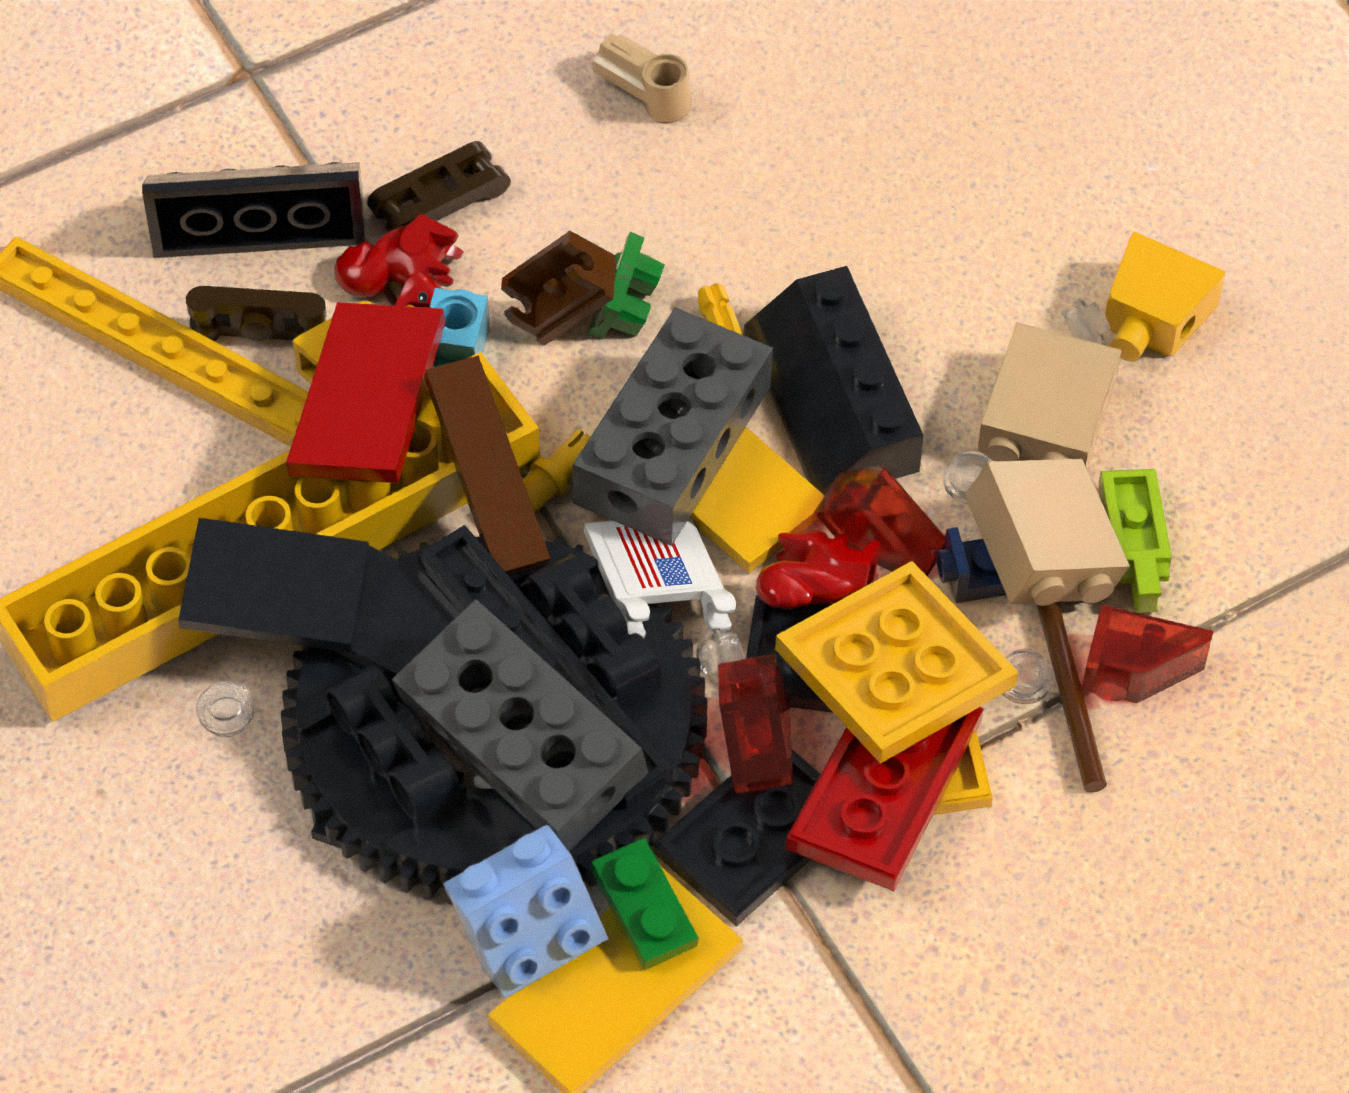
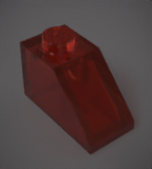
M884 465L840 472L814 511V514L834 537L842 533L849 535L847 547L862 551L871 541L881 542L877 565L891 572L913 561L928 577L936 564V551L944 549L945 536Z
M1101 605L1086 663L1082 690L1095 693L1100 698L1108 701L1125 700L1139 703L1205 670L1213 631Z
M775 654L718 664L719 707L736 794L793 784L790 701Z

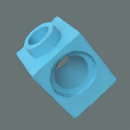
M435 288L430 308H443L446 322L433 367L463 360L479 352L483 354L490 328L488 296L474 294L463 289L453 291Z

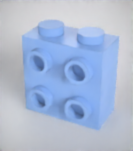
M548 824L531 834L521 837L510 846L482 862L468 867L461 874L443 883L482 967L505 999L608 939L572 855Z

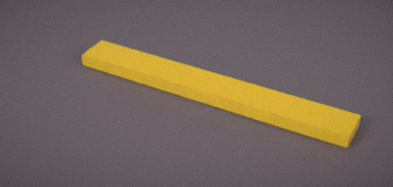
M17 236L0 252V291L291 447L309 391Z

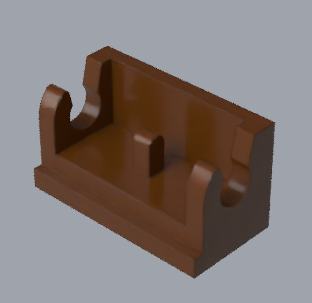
M568 231L502 277L501 290L512 299L519 300L525 308V313H523L519 308L511 306L504 311L505 317L515 326L536 336L537 342L546 345L614 299L616 255L580 235Z

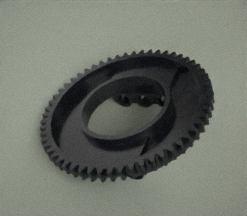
M480 536L476 537L477 540L482 544ZM556 538L553 542L545 541L551 558L548 565L509 577L612 697L611 700L619 705L673 769L671 781L627 810L618 803L569 851L582 880L592 887L596 885V879L591 871L593 860L642 838L646 839L651 848L653 846V830L665 833L668 830L669 814L677 816L680 814L682 797H690L692 778H698L700 758L704 757L705 738H707L708 701L707 697H705V677H700V659L693 657L692 640L683 639L684 625L682 622H671L672 608L668 604L657 607V603L648 604L650 609L649 620L642 621L646 631L645 638L636 632L629 635L625 619L616 603L611 599L600 573L597 559L584 553V546L578 544L576 547L570 548L562 545V539ZM426 542L420 543L419 550L407 553L404 549L398 551L399 558L397 560L429 576L418 563V553L429 547ZM303 646V651H294V670H287L288 689L282 692L284 710H281L282 739L288 771H291L295 791H300L304 810L311 809L313 824L327 822L325 825L326 838L330 844L335 843V839L343 837L341 840L342 854L346 859L359 854L360 869L364 872L379 864L380 881L385 884L396 875L401 874V890L405 893H408L418 882H422L424 899L431 900L440 888L445 889L443 883L461 874L468 867L478 864L510 846L521 837L538 830L494 789L476 788L460 784L458 776L447 757L433 742L428 744L425 732L415 715L402 701L397 703L398 693L394 683L387 680L376 666L372 664L365 668L328 649ZM569 760L567 763H565V764H564L562 767H560V768H563V767L569 765V764L572 762V760ZM447 894V902H448V904H449V905H453L452 902H451V900H450V898H449V896H448V894Z

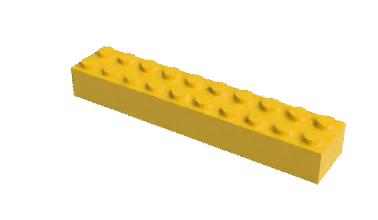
M479 352L471 357L479 355L519 471L523 475L531 471L530 465L540 457L539 427L482 352ZM426 387L399 483L289 476L286 466L290 451L288 450L1 597L0 642L50 720L54 722L219 635L179 628L178 619L199 518L367 541L370 546L381 550L468 504L428 388Z

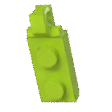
M1156 469L1100 471L1098 484L1101 501L1130 565L1118 584L1131 583V596L1135 613L1158 612V598L1162 594L1160 582L1169 581L1172 554Z

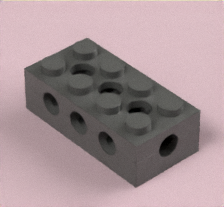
M675 307L574 461L572 503L672 546L771 386L773 348Z
M477 599L392 679L400 700L420 722L534 827L539 829L548 824L568 851L591 831L623 799V796L648 774L642 748ZM479 686H488L481 692L471 693L472 690ZM519 723H530L524 729L511 730ZM572 760L569 765L563 768H551L558 761Z

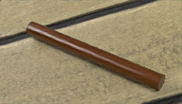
M1055 602L1044 606L1037 605L1084 790L1086 792H1098L1107 786L1060 604Z

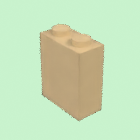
M1016 322L981 422L977 455L990 458L992 461L1083 459L1088 469L1116 384L1122 350Z
M1083 459L987 462L965 495L1010 604L1035 603L1044 606L1065 601L1099 602L1112 594L1114 587L1130 567Z

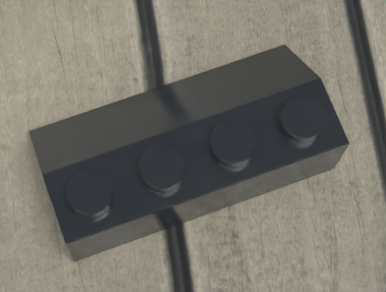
M330 162L321 165L305 166L279 165L272 168L222 169L220 171L191 173L170 172L167 174L147 175L142 183V195L153 258L355 246L365 242L360 162Z
M848 266L796 279L744 325V333L746 337L773 348L771 386L769 391L807 480L824 496L829 498L920 472L923 432Z

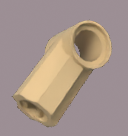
M611 33L600 44L599 51L593 60V69L596 74L645 102L647 113L654 120L671 123L681 120L688 114L692 103L689 68L686 61L680 56L667 53L656 55L622 34L616 36Z

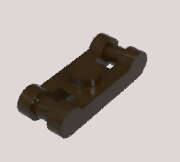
M473 141L380 186L369 195L367 206L376 218L386 221L385 229L388 232L411 223L420 214L437 221L484 197L488 199L497 198L509 188L511 179L501 166L492 164V155L483 142ZM464 173L474 174V175H472V176L466 178V177L464 176ZM409 200L414 202L413 205L405 209L401 207V204Z
M197 286L192 288L186 295V307L190 316V329L213 341H217L221 336L246 337L255 341L266 339L294 340L299 335L325 322L327 317L325 300L320 295L311 292Z

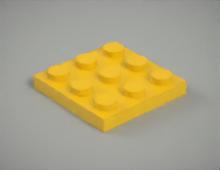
M913 561L776 635L775 650L880 764L1016 686L1019 671Z

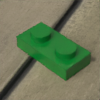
M645 838L592 861L591 871L644 971L697 947L699 937Z

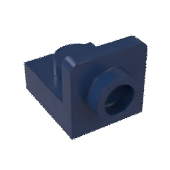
M958 527L946 529L944 549L936 551V563L941 583L950 582L955 603L1006 595L984 540L977 539L962 542Z

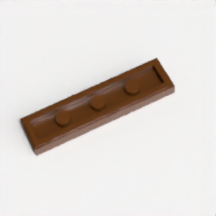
M479 355L426 369L424 379L483 547L508 576L548 565L551 558Z

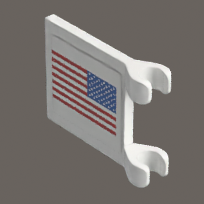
M692 517L688 519L672 546L615 521L585 523L584 535L594 558L598 561V568L611 599L616 603L625 619L629 635L636 632L645 638L646 631L642 621L649 620L650 609L648 604L701 599L704 619L709 631L731 629L732 623L729 620L728 613L735 612V598L731 592L723 588Z

